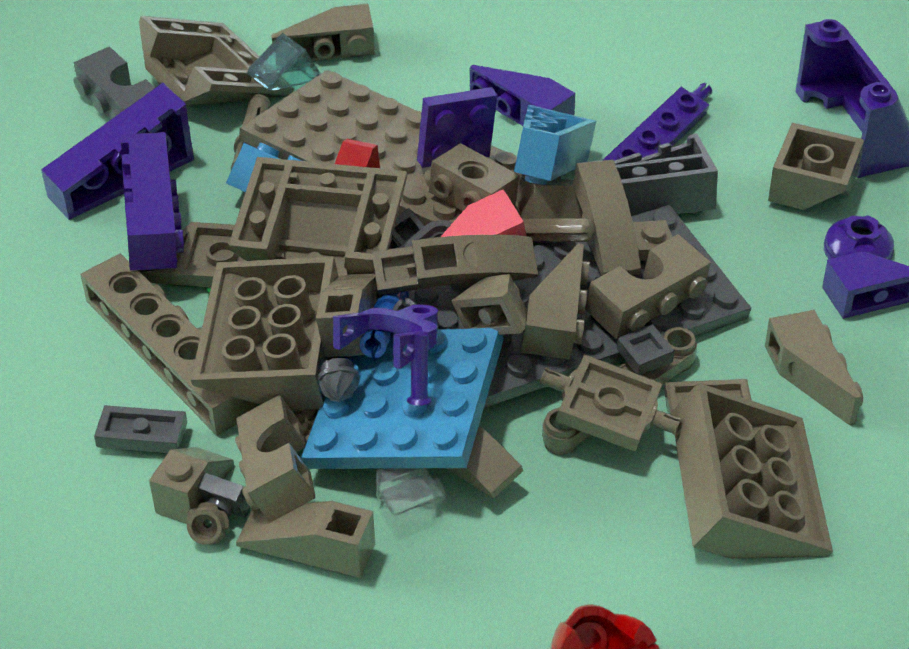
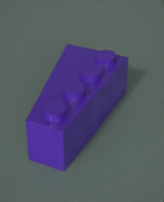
M166 133L120 134L130 271L177 268V253H184V240L176 179L170 180Z

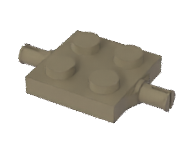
M585 354L579 367L570 376L546 367L540 380L541 385L543 384L563 392V402L559 408L556 422L635 452L642 435L650 429V426L675 435L681 419L680 417L678 418L657 410V398L662 383Z

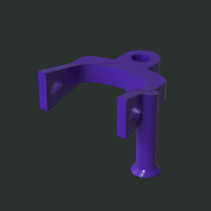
M412 305L399 311L371 308L359 313L333 316V348L338 350L344 348L367 330L375 329L398 333L394 334L393 367L401 369L411 362V396L406 401L411 405L417 406L427 405L432 402V399L428 396V350H431L437 344V308L429 305ZM347 325V330L343 334V329Z

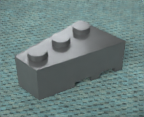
M697 133L687 136V143L672 148L669 143L658 146V152L642 158L640 153H636L614 161L626 194L631 217L668 205L672 207L676 214H696L705 210L716 209L718 170Z

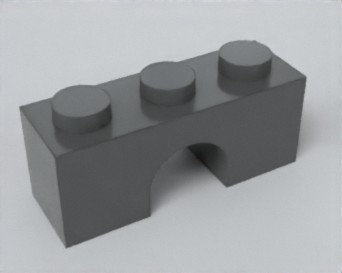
M110 46L73 62L76 73L74 85L78 93L82 97L86 96L93 102L94 107L100 114L104 113L110 119L117 116L155 88L146 79L131 85L128 63Z

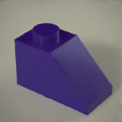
M864 251L827 260L822 288L842 319L909 303V266Z

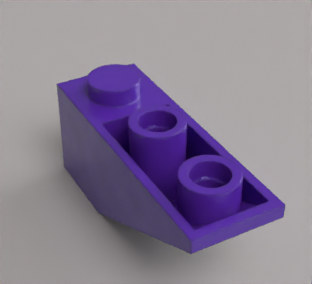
M479 65L470 66V90L492 87L498 95L496 110L522 126L524 125L528 105L575 115L576 93L551 78Z

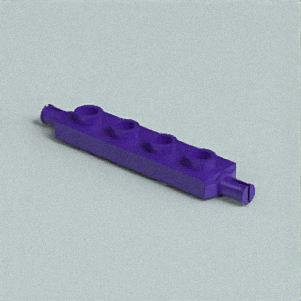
M701 83L694 92H689L685 88L680 87L603 160L615 161L636 153H640L643 158L657 153L658 146L669 143L672 148L706 115L710 104L704 100L712 94L711 86L708 85L706 87L707 83Z

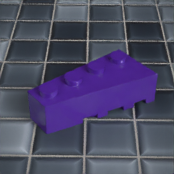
M164 83L154 88L41 169L47 197L70 220L124 194L120 134L165 132L169 172L193 161L194 154L186 104Z

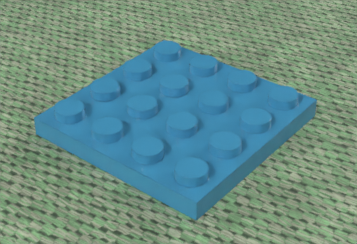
M492 328L438 330L437 344L434 345V348L428 350V396L432 399V402L422 406L411 405L406 401L411 396V362L401 369L393 367L394 334L398 333L393 332L385 353L379 358H375L376 350L373 351L371 358L366 355L338 356V358L348 359L353 362L354 369L359 372L360 382L356 391H354L353 397L345 401L335 402L325 396L323 407H319L301 457L302 461L308 469L467 468L503 344V335H499V332Z

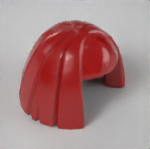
M586 604L577 607L565 622L559 623L550 649H659V646L655 643L657 639L652 630L641 620L625 614H614L602 606Z

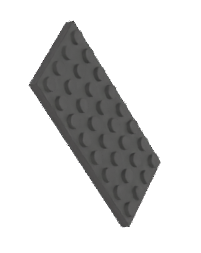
M670 205L632 216L633 222L666 220L672 237L679 234L711 262L706 279L708 282L707 286L698 297L694 299L688 298L676 305L670 313L666 315L660 314L648 321L643 328L654 325L659 333L664 336L667 330L681 327L690 330L694 336H698L748 319L751 311L750 305ZM547 242L533 246L538 277L513 281L520 291V297L526 310L529 295L578 243L584 244L582 261L590 262L586 285H580L581 290H587L588 296L590 282L601 277L588 242ZM647 260L640 261V274L632 276L639 279H645L643 278ZM458 284L408 291V299L414 301L415 304L429 305L438 309V330L465 329L451 301L470 287L459 289ZM584 310V314H577V319L584 320V330L581 344L573 343L570 360L521 353L523 331L519 334H503V344L484 408L547 387L540 384L546 367L570 376L579 367L584 354L609 364L624 361L625 359L617 350L618 339L612 336L586 310Z

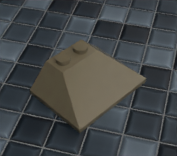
M149 16L140 17L139 27L145 69L156 79L158 85L164 83L187 107H192L194 104L212 105L246 101L256 94L264 95L267 98L288 96L295 90L224 23Z
M257 157L228 245L229 249L246 261L334 256L338 275L374 273L372 252L389 250L407 180V171Z

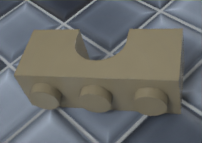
M677 234L650 249L643 275L645 279L636 278L619 266L590 282L585 310L612 336L618 339L631 331L640 330L648 321L660 314L666 315L670 313L676 305L688 298L694 299L698 297L707 286L708 282L706 279L711 262Z
M278 395L237 417L239 436L235 437V441L242 454L239 468L246 481V486L242 488V491L249 506L254 511L260 509L268 521L272 522L315 499L311 472L296 453L305 448L302 425L282 396Z

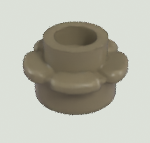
M203 502L198 508H193L188 513L186 519L187 531L190 537L197 543L216 544L224 539L225 530L229 527V518L225 511L218 509L216 504ZM210 520L212 523L211 527L205 526L204 521Z

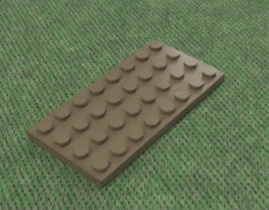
M326 70L240 127L239 140L255 148H258L260 142L280 151L277 158L286 160L290 155L302 161L334 164L341 144L346 139L378 145L380 169L407 171V180L398 215L410 208L423 225L426 226L428 223L437 220L453 223L463 212L429 193L431 167L422 168L417 161L421 111H416L397 102L393 98H388L372 91L365 85L348 80L336 72ZM491 145L490 157L487 158L514 172L516 155ZM516 173L520 175V177L525 178L524 174ZM516 199L515 208H516L517 212L519 213V215H520V217H521V214H520V211H519V207H518V203H517V199Z

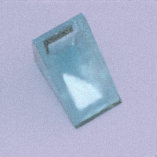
M284 33L265 50L248 70V74L269 91L306 84L321 74L307 51Z

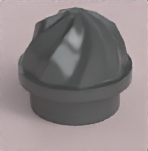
M335 358L324 362L320 367L321 372L317 376L318 385L324 396L335 402L345 401L353 397L354 391H356L360 382L359 372L354 369L353 362L344 358Z

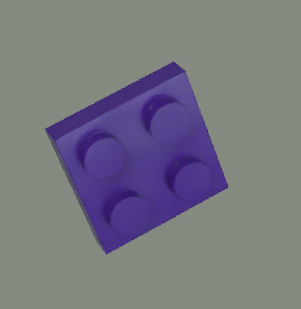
M492 87L423 98L417 161L422 168L431 167L434 159L460 143L485 157H490L498 97Z

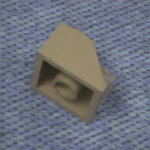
M792 122L773 166L768 201L805 210L838 194L850 196L859 170L864 139Z

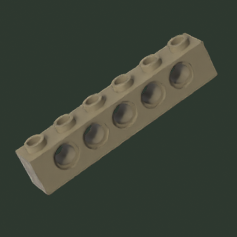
M121 253L80 274L88 304L216 436L237 425V417L257 407L254 402L192 386L191 376L202 328H196L189 321L185 311L178 305L174 306L167 299L162 288L158 284L152 285L146 279L142 270L130 271L129 261Z

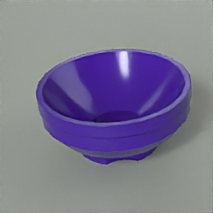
M852 215L832 224L827 231L824 239V252L828 259L864 251L892 260L894 239L887 228L871 216ZM852 228L865 229L872 233L860 235L855 233Z

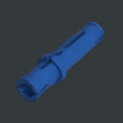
M409 292L384 294L383 297L377 300L373 308L393 310V307L399 300L402 299L405 302V298H409ZM375 329L367 330L360 339V350L370 358L373 351L376 350L375 358H379L385 353L393 332Z

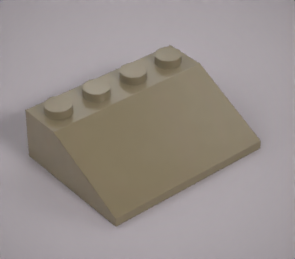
M334 256L216 263L191 376L192 386L258 404H263L281 395L291 410L319 409V407H323L325 396L318 385L317 376L321 372V365L332 359V357H325L316 315L321 292L339 276Z
M697 383L671 412V415L681 418L675 433V441L693 547L727 558L829 556L833 552L803 418Z

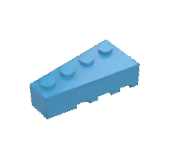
M528 105L514 172L524 174L525 180L528 182L546 185L547 181L556 180L558 177L574 171L577 163L588 162L596 120Z

